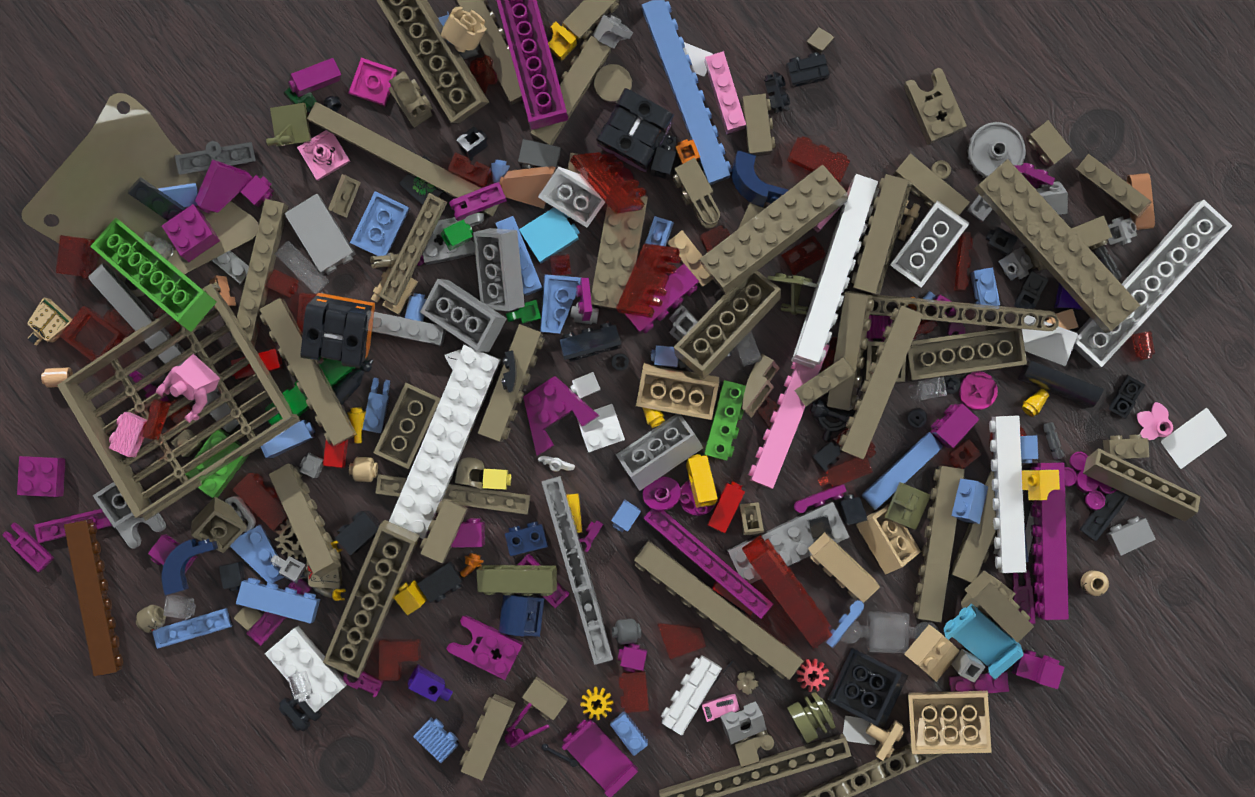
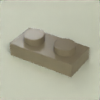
M341 175L328 210L347 218L361 182L346 175Z

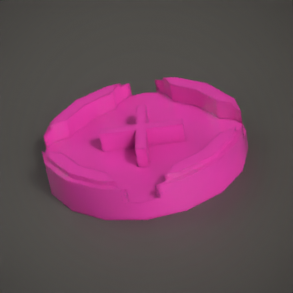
M984 372L968 374L962 379L959 388L961 401L965 406L973 410H982L992 405L998 392V387L993 378Z

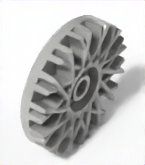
M1001 122L988 123L980 127L972 135L967 146V159L970 160L969 165L972 164L973 170L977 171L976 174H981L983 178L988 177L1007 159L1013 165H1022L1026 154V147L1021 134L1014 127ZM994 148L999 150V154L995 153Z

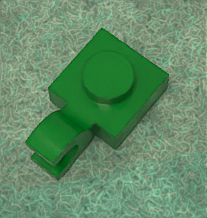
M537 301L526 302L524 307L518 308V311L506 313L508 322L521 318L522 324L541 319Z

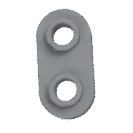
M232 496L225 500L247 526L244 532L255 527V517L240 497Z

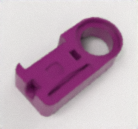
M364 671L356 682H350L347 673H344L343 676L344 682L348 686L355 689L360 687V689L374 694L373 697L378 695L383 684V680Z

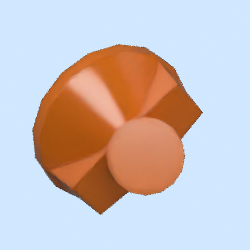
M470 553L469 556H465V564L468 566L460 571L462 577H466L476 567L481 566L484 560L480 559V555Z

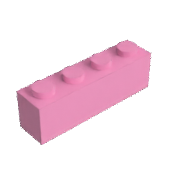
M724 51L705 57L704 63L726 134L745 129V119Z

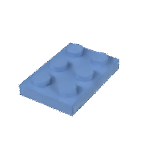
M375 191L350 243L376 256L387 255L410 208Z

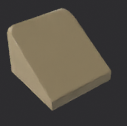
M818 28L807 40V43L821 54L833 41L834 37L823 29Z
M244 606L234 619L246 630H250L263 614L257 609Z

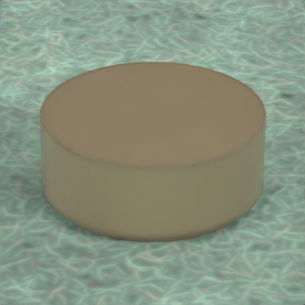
M940 160L932 165L931 171L944 180L950 175L951 167L946 161Z

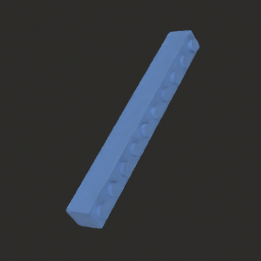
M652 0L642 4L643 15L691 140H694L699 152L701 169L710 185L730 178L732 168L729 161L725 162L723 157L725 154L722 143L719 144L716 137L719 134L716 126L711 125L710 119L712 115L709 108L704 106L703 101H705L703 91L697 88L698 78L695 72H691L690 66L692 63L689 55L684 53L683 48H685L683 38L677 35L676 30L679 29L676 20L671 19V6L665 0Z

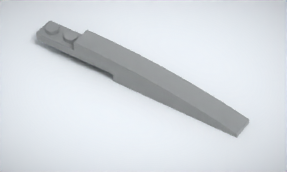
M561 476L542 481L543 489L594 665L613 660L602 614Z

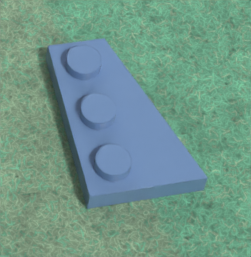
M544 275L540 332L560 334L572 302L575 299L576 286L580 284L581 278Z
M262 524L240 535L230 546L268 583H274L284 578L279 574L280 569L273 566L272 562H270L274 555L278 556Z

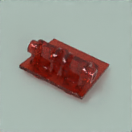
M60 235L56 273L82 276L84 279H89L88 276L97 269L99 254L90 247L95 240Z

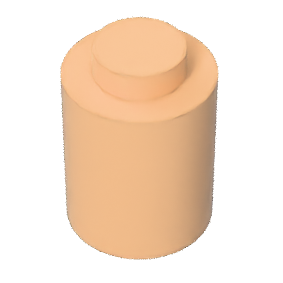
M70 367L48 368L42 373L41 380L47 388L58 387L57 385L73 375Z

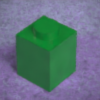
M463 219L443 229L440 235L449 251L469 242L473 237V231L468 223L466 224Z

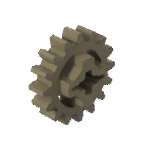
M287 519V525L280 524L282 530L276 531L280 535L278 538H275V541H280V544L276 547L283 548L282 555L288 553V557L295 555V559H299L301 554L305 558L306 556L303 550H301L302 547L299 541L289 539L296 536L293 527L291 532L285 535L286 531L292 526L289 519ZM286 543L292 546V550L287 547Z

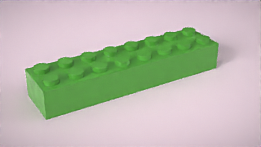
M117 218L109 224L90 246L190 332L217 303L215 299Z

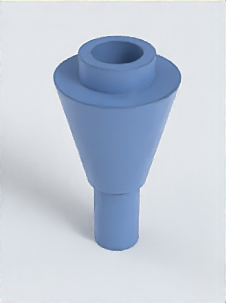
M495 159V163H491L494 183L500 182L501 177H505L510 167L506 165L507 161Z

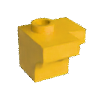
M555 21L551 26L553 37L548 44L550 51L562 61L577 46V37L570 30L560 26Z
M1059 470L1022 471V490H1028L1029 500H1047L1050 491L1060 489Z

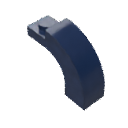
M737 151L732 166V180L738 192L746 200L763 208L765 202L772 204L788 191V189L769 185L761 181L754 171L756 155Z
M196 539L188 540L177 546L169 554L162 570V586L165 595L189 589L185 576L187 563L197 554L218 549L216 541L210 542L209 539L199 541V546H197Z

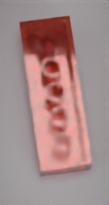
M760 535L745 545L742 550L750 564L813 649L830 638L832 633L829 628L832 626L823 612L819 610L812 597L808 595L801 582L797 580L790 567L786 565L784 559L775 550L770 540H764Z

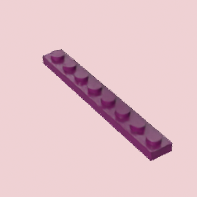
M651 509L644 517L649 524L760 619L774 605L665 511Z

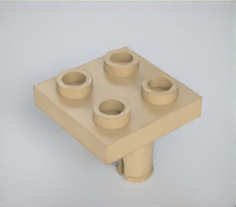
M895 719L887 730L872 723L866 729V734L880 742L875 754L882 761H884L885 757L889 758L894 750L892 745L895 740L899 742L904 733L902 724Z

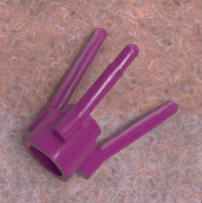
M531 703L524 708L513 724L507 728L508 733L504 738L507 745L512 748L549 728V725H545L526 735L520 728H515L532 706Z

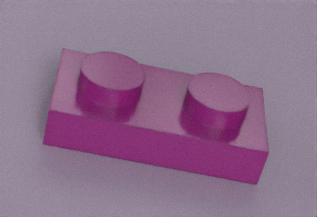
M581 278L580 284L576 286V296L580 297L578 313L582 315V321H590L592 303L589 278Z

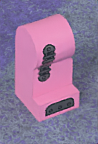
M735 694L701 703L707 722L731 711L736 712L740 710Z

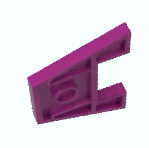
M552 377L523 397L537 456L554 446L545 429L570 412H574L581 426H585L599 417L592 408L557 377Z

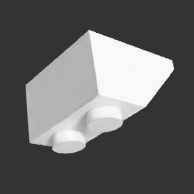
M613 404L594 410L599 417L585 426H581L578 421L588 452L625 440Z

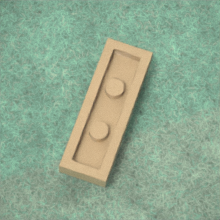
M683 231L667 242L683 264L699 280L702 288L713 280L702 267L700 258L703 256Z

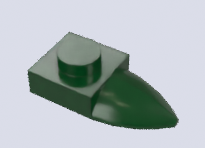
M290 87L284 91V95L293 104L306 103L307 112H311L316 102L311 92L297 97L296 92H292Z

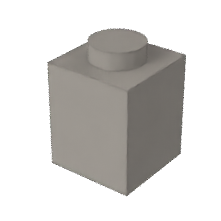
M963 649L960 650L951 663L960 676L974 683L985 668L975 655Z

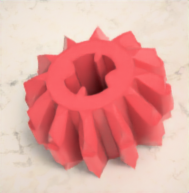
M806 659L807 666L800 665L803 671H796L798 675H802L797 678V681L803 682L801 684L803 689L808 685L809 692L812 691L813 686L816 691H819V684L822 687L826 686L822 680H829L828 676L823 675L828 673L829 670L827 668L822 669L825 665L823 662L817 665V659H814L812 664L809 659ZM814 671L817 677H813V679L810 680L811 678L808 676V674H812V672Z

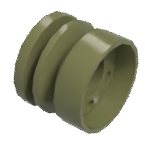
M816 692L811 693L815 700L812 704L807 696L804 697L807 707L803 708L798 701L787 707L807 744L818 738L816 728L819 727L824 733H827L823 724L828 723L831 730L836 728L832 713L825 701Z

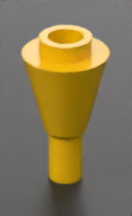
M361 407L351 408L347 415L357 433L354 436V443H362V428L366 411H362Z

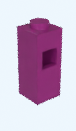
M334 58L292 73L288 83L291 91L296 92L297 97L340 81L341 73Z

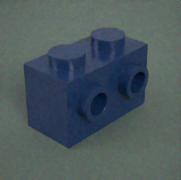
M538 521L528 523L527 528L520 529V526L508 528L509 532L505 533L510 556L548 547L544 525H539Z

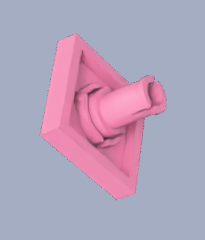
M327 130L312 138L311 141L297 147L317 181L351 162L336 136Z

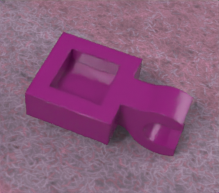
M598 520L595 523L591 521L586 529V532H588L587 537L580 538V542L587 544L585 552L589 551L591 543L603 526V523Z

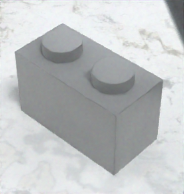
M1136 516L1127 520L1128 524L1123 526L1118 524L1110 528L1111 531L1106 533L1115 555L1121 556L1156 540L1146 518Z

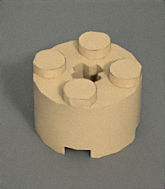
M455 7L443 26L441 36L455 45V49L460 52L474 50L487 30L484 26L485 20L473 10L469 13L462 10L463 7Z

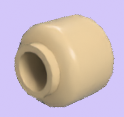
M356 457L354 462L349 465V474L353 476L354 481L372 482L378 475V463H375L373 458Z
M1090 570L1082 576L1081 587L1087 594L1100 596L1107 591L1109 581L1104 573Z

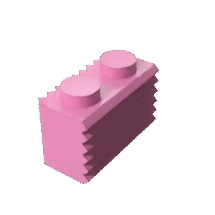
M124 412L117 419L118 427L116 432H113L109 438V443H111L109 449L127 457H136L151 421L131 412Z

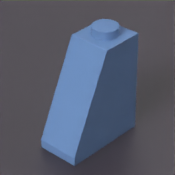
M302 420L261 446V449L266 458H274L315 438L313 434L315 429L311 422L308 423L307 420Z

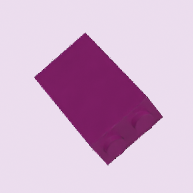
M584 719L576 727L578 730L573 735L569 733L562 740L564 742L562 749L567 750L605 790L604 793L608 797H612L638 772V768L592 719L588 721Z

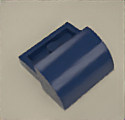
M518 594L503 595L499 632L514 636L540 637L544 598Z

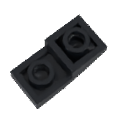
M513 350L505 352L506 357L503 360L506 369L510 368V372L503 373L504 378L501 379L504 390L508 389L509 393L514 392L517 379V365Z
M1127 374L1115 394L1109 410L1126 419L1136 404L1135 400L1145 384Z

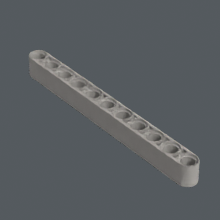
M102 263L88 276L94 286L135 331L143 326L146 327L156 320L108 265ZM163 328L144 341L153 350L172 336ZM176 343L159 354L158 357L166 364L185 350ZM217 387L213 392L207 394L206 405L221 396ZM225 402L211 411L210 414L218 421L231 413V409ZM234 419L222 428L227 432H231L239 423L237 419Z

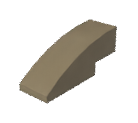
M761 354L754 365L744 392L742 409L751 418L774 388L770 380L779 370L774 360L764 354Z

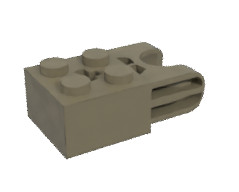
M936 68L932 72V91H922L914 80H908L904 83V89L927 145L963 131L967 127L941 68ZM938 115L942 116V118H943L942 122H941V119H940V120H937L936 117H937Z
M405 71L389 80L391 85L388 88L414 128L433 116L430 111L433 107L425 95L421 97L420 94L423 92L415 79L410 80Z
M693 158L674 169L672 180L677 188L680 187L682 189L681 196L685 204H690L700 224L704 228L711 229L717 225L720 211L712 198L713 190L698 162Z

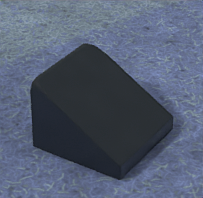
M827 515L807 520L812 539L820 537L824 533L827 535L831 534Z

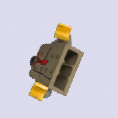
M331 542L333 549H336L340 555L342 549L337 548V543L339 542ZM307 561V567L299 579L308 578V585L325 597L333 598L335 601L345 600V598L341 597V592H346V590L340 589L343 587L341 566L323 577H319L313 574Z

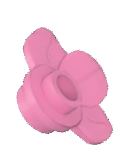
M1155 402L1151 412L1143 411L1137 413L1138 423L1143 427L1140 432L1143 438L1154 440L1158 436L1167 437L1172 433L1173 424L1168 419V410L1162 404ZM1161 424L1165 425L1164 431L1160 430Z

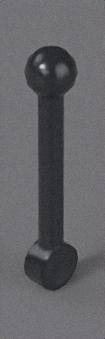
M543 744L541 747L543 751H549L569 762L572 767H576L578 764L576 759H570L549 748L548 744Z

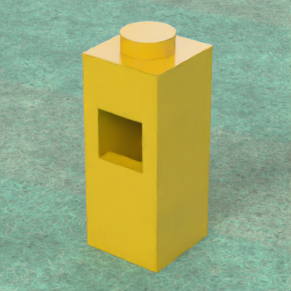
M693 455L688 459L686 468L696 508L715 505L718 498L707 455Z

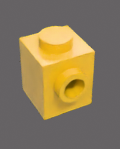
M415 580L409 584L407 582L403 583L398 588L399 592L394 597L407 615L420 608L427 601L426 596Z

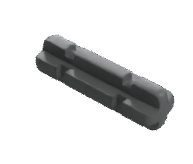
M1101 246L1097 248L1095 253L1101 258L1100 261L1117 280L1120 279L1122 275L1119 270H1116L1117 266L1110 254H1107L1108 250L1106 247Z
M1054 423L1044 424L1043 429L1047 433L1046 438L1050 450L1052 449L1053 451L1051 452L1053 459L1063 458L1064 453L1060 449L1061 444L1057 432L1054 431Z

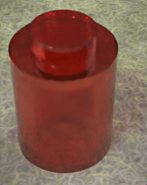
M1152 332L1132 335L1136 357H1140V360L1151 359L1152 354H1156Z

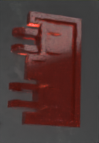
M600 152L572 156L570 162L615 214L642 210L645 204L640 198L646 194V190L644 188H637L639 182L635 179L624 181L617 173L624 166L621 162H615L617 158L614 154L602 155Z
M644 243L616 307L619 313L653 317L655 310L650 306L660 307L663 303L660 298L653 296H666L667 290L665 287L669 277L665 273L674 274L677 270L676 266L667 263L679 264L681 261L678 248Z

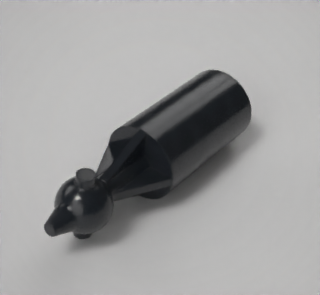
M373 359L364 361L360 369L347 374L333 389L341 406L358 389L364 373L372 369Z

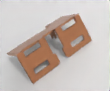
M216 275L209 283L214 284L217 279L218 285L221 288V293L219 294L229 306H236L235 297H230L227 276Z

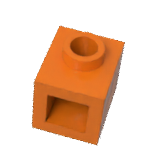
M686 139L677 143L678 146H675L680 165L693 158L697 162L700 160L694 140L688 141Z

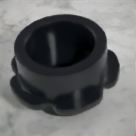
M329 96L324 100L323 106L337 112L342 104L338 96Z

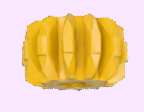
M594 687V693L590 689L587 690L589 697L582 695V699L587 702H582L580 705L581 707H587L583 710L584 714H587L589 711L591 712L589 719H592L594 714H596L597 720H600V714L606 718L607 713L605 710L608 712L612 711V708L608 705H612L613 700H607L611 696L610 693L603 695L605 688H602L599 693L598 688ZM597 699H599L600 704H602V706L598 705L596 708L594 707V703L591 702H596Z

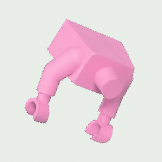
M192 354L181 366L172 368L163 383L157 388L156 393L162 398L164 393L169 395L171 392L175 397L183 394L188 400L195 399L196 403L193 405L192 411L184 417L190 423L192 420L199 419L197 414L207 404V394L216 389L220 377L197 356Z

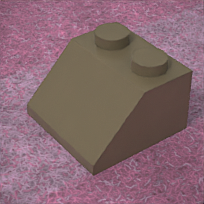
M214 497L192 521L191 536L200 541L209 539L210 542L216 541L218 546L216 550L224 553L247 529V526L231 505Z

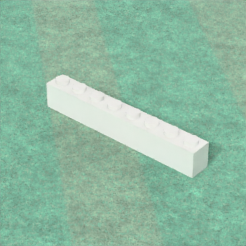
M1019 416L992 417V421L989 422V430L993 432L990 450L994 455V460H991V470L994 471L995 478L992 479V490L995 491L993 510H996V518L993 520L994 529L997 530L994 546L995 549H998V557H995V566L1001 573L1026 572Z

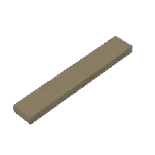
M431 193L428 194L379 295L380 298L393 305H398L447 204L446 201Z

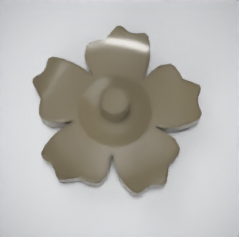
M754 672L739 673L738 689L747 695L752 694V689L754 690L758 687V681L754 680Z

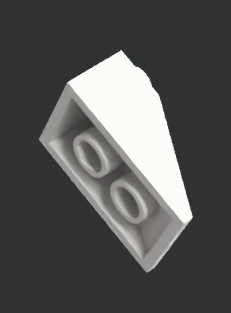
M558 167L538 198L585 227H588L608 199L610 189L595 179Z

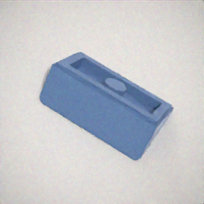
M196 183L159 188L161 192L183 207H190L193 204L195 206L198 205L195 202L199 192Z

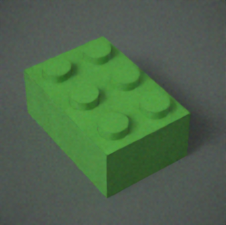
M222 429L217 430L209 437L195 458L230 435ZM235 441L186 473V476L190 480L243 444ZM249 455L238 457L203 480L202 485L198 488L211 498H218Z

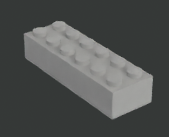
M830 501L728 549L727 552L737 573L751 584L811 556L812 554L808 548L819 537L812 539L808 519L827 515L831 534H828V536L836 543L849 538L834 503Z

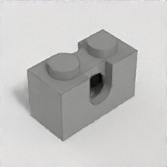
M756 701L743 706L744 710L737 713L731 711L720 716L724 732L731 744L767 730L763 714ZM749 723L751 724L746 730H741L740 728Z

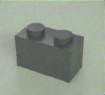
M523 139L518 163L522 165L523 169L554 166L556 171L561 147Z

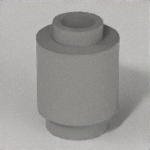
M577 303L576 306H572L570 317L574 318V322L590 325L592 323L597 324L599 308H595L592 305L590 321H582V315L578 313Z

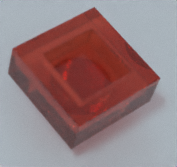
M569 254L550 256L552 275L571 274Z

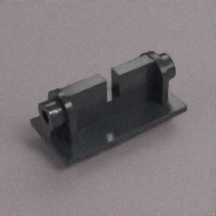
M775 71L773 75H766L764 82L767 93L775 92V95L769 97L771 109L774 110V113L782 112V109L790 110V98L785 93L784 86H786L783 75Z

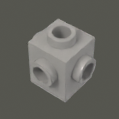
M1122 216L1112 220L1113 224L1108 225L1112 234V238L1108 239L1110 245L1119 242L1121 246L1132 242L1131 238L1137 236V228L1132 218L1124 220Z
M1022 247L999 261L1005 275L1010 280L1016 277L1019 280L1029 274L1028 270L1033 267L1030 257L1024 252Z

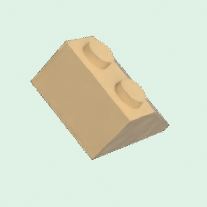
M928 625L904 655L937 682L960 651L945 636L931 625Z

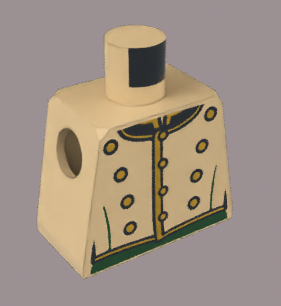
M43 298L28 321V325L34 330L28 337V340L36 346L42 339L53 343L77 323L51 299Z

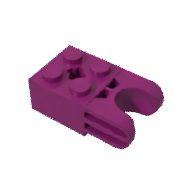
M462 616L461 624L472 633V642L468 645H460L455 642L450 643L446 648L447 651L505 680L523 642L507 634L500 633L499 630L472 617ZM500 649L502 656L495 657L492 650Z

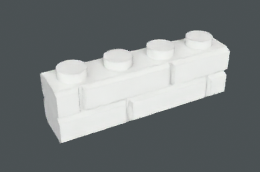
M703 655L700 658H695L691 665V668H693L690 675L686 674L681 681L683 685L681 690L675 691L671 698V701H673L670 708L666 707L661 715L663 718L662 724L680 735H683L722 670L721 666Z

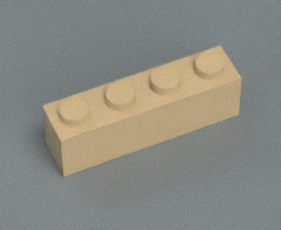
M826 533L821 535L808 548L812 554L810 558L817 565L821 563L824 566L823 570L830 577L834 575L837 578L835 581L842 588L846 586L849 589L848 593L855 600L859 598L864 603L880 588L876 580Z

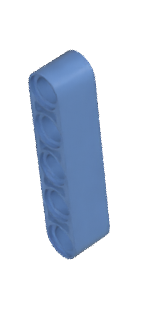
M928 432L861 496L874 510L877 509L896 492L899 482L905 483L941 450L943 445L931 432Z

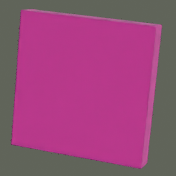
M361 58L349 94L386 107L390 95L388 88L391 87L389 80L394 78L398 71Z

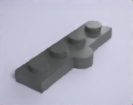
M210 141L206 145V150L175 155L179 175L208 170L212 159L230 166L256 161L252 142L221 147L218 142Z

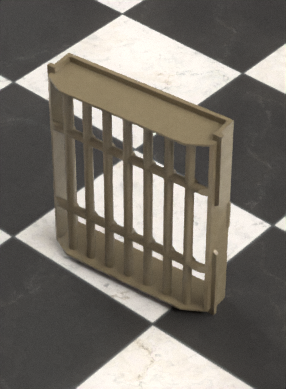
M217 282L203 288L207 294L217 301L215 304L216 308L207 313L192 332L180 324L182 329L179 333L123 369L117 358L175 321L168 313H165L146 327H141L123 339V342L57 385L135 518H144L145 521L149 520L201 486L203 480L238 457H246L300 422L297 414H292L288 402L230 306L219 294L218 291L221 288ZM221 315L226 324L199 342L194 331ZM230 331L236 341L209 358L203 348ZM185 337L189 339L192 344L189 349L132 385L128 378L129 374ZM240 347L246 357L218 374L213 364ZM197 353L201 361L220 377L217 388L221 393L219 398L206 405L197 414L199 419L225 402L231 409V413L174 450H171L166 441L197 420H192L189 423L185 419L161 434L157 424L193 400H188L184 397L152 418L147 408L162 399V397L155 393L142 402L137 392L188 359L192 354ZM111 363L115 370V375L85 394L78 384ZM250 364L255 374L228 391L223 381ZM121 380L125 391L96 409L91 399ZM260 380L265 390L238 407L233 397ZM270 396L275 407L248 424L243 413ZM128 397H131L135 406L128 412L135 415L140 413L144 419L151 421L148 430L150 429L155 438L139 449L136 457L125 458L123 454L109 449L111 444L109 443L110 432L118 427L117 419L105 425L100 416ZM280 413L283 418L282 420L255 436L252 430ZM237 419L241 426L240 430L183 467L180 466L176 459L177 456L232 420ZM245 435L249 439L247 443L190 480L188 479L186 473ZM160 446L164 456L135 475L129 465ZM169 462L174 469V473L144 491L139 481ZM178 478L180 479L182 485L150 505L149 497Z

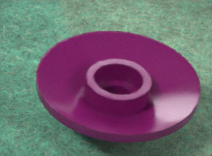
M660 477L643 490L645 504L656 511L672 508L681 497L679 484L669 477Z

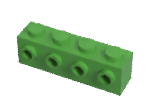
M726 380L723 381L704 455L723 460L732 457L734 446H731L732 440L737 438L739 428L736 427L737 421L742 420L744 412L741 406L746 388L745 385Z

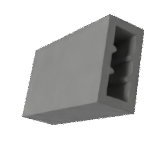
M315 194L284 213L320 273L328 275L334 272L339 264L343 263L344 265L353 260V256L356 255L320 195Z

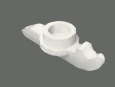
M549 456L538 458V461L543 462L544 465L549 464L552 471H559L560 469L574 470L575 465L564 462L559 458Z

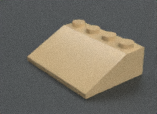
M988 691L909 693L912 754L991 753Z

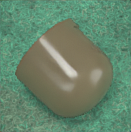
M472 457L461 459L457 464L455 483L483 489V483L479 481L480 471L485 469L483 462Z

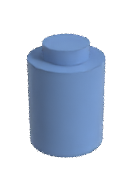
M414 293L413 296H409L405 318L424 321L425 315L420 311L427 300L424 299L425 295Z

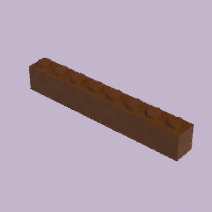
M93 519L64 524L93 675L99 676L118 672L122 669L123 658L121 654L119 655V638L115 636L114 631L116 622L114 617L111 616L110 611L112 609V602L107 595L108 582L104 579L103 575L105 566L104 562L100 560L99 555L101 546L99 541L96 540L97 526Z

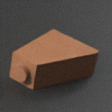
M548 166L507 171L505 177H501L499 183L506 198L544 209L546 202L538 198V196L554 174L556 167Z

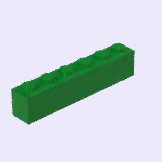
M323 358L324 362L320 364L332 388L355 369L354 367L341 365V361ZM297 380L294 383L295 387L290 391L287 389L282 394L288 402L292 414H297L300 417L309 409V406L306 403L308 398L305 392L301 393L297 386V382H299ZM272 402L265 408L266 412L275 407L274 403ZM278 413L269 419L268 422L273 426L283 418Z

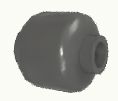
M620 619L616 622L615 627H612V637L616 638L617 643L620 645L634 644L641 637L640 624L634 619Z

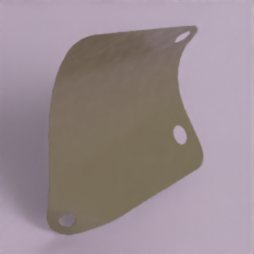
M124 93L113 94L109 97L89 134L22 211V219L27 225L68 249L94 271L102 263L108 265L124 284L126 277L90 247L115 218L129 227L183 274L253 239L257 235L259 227L254 217L232 201L218 213L202 211L220 239V242L190 262L181 257L162 228V225L168 221L129 195L128 190L141 177L157 189L196 183L199 191L205 177L198 171L179 175L175 155L181 153L170 142L150 112L136 99ZM124 101L130 105V111L127 114L118 112L117 104ZM48 214H54L59 218V223L54 227H49L44 223V217ZM139 288L131 290L136 297L145 295Z

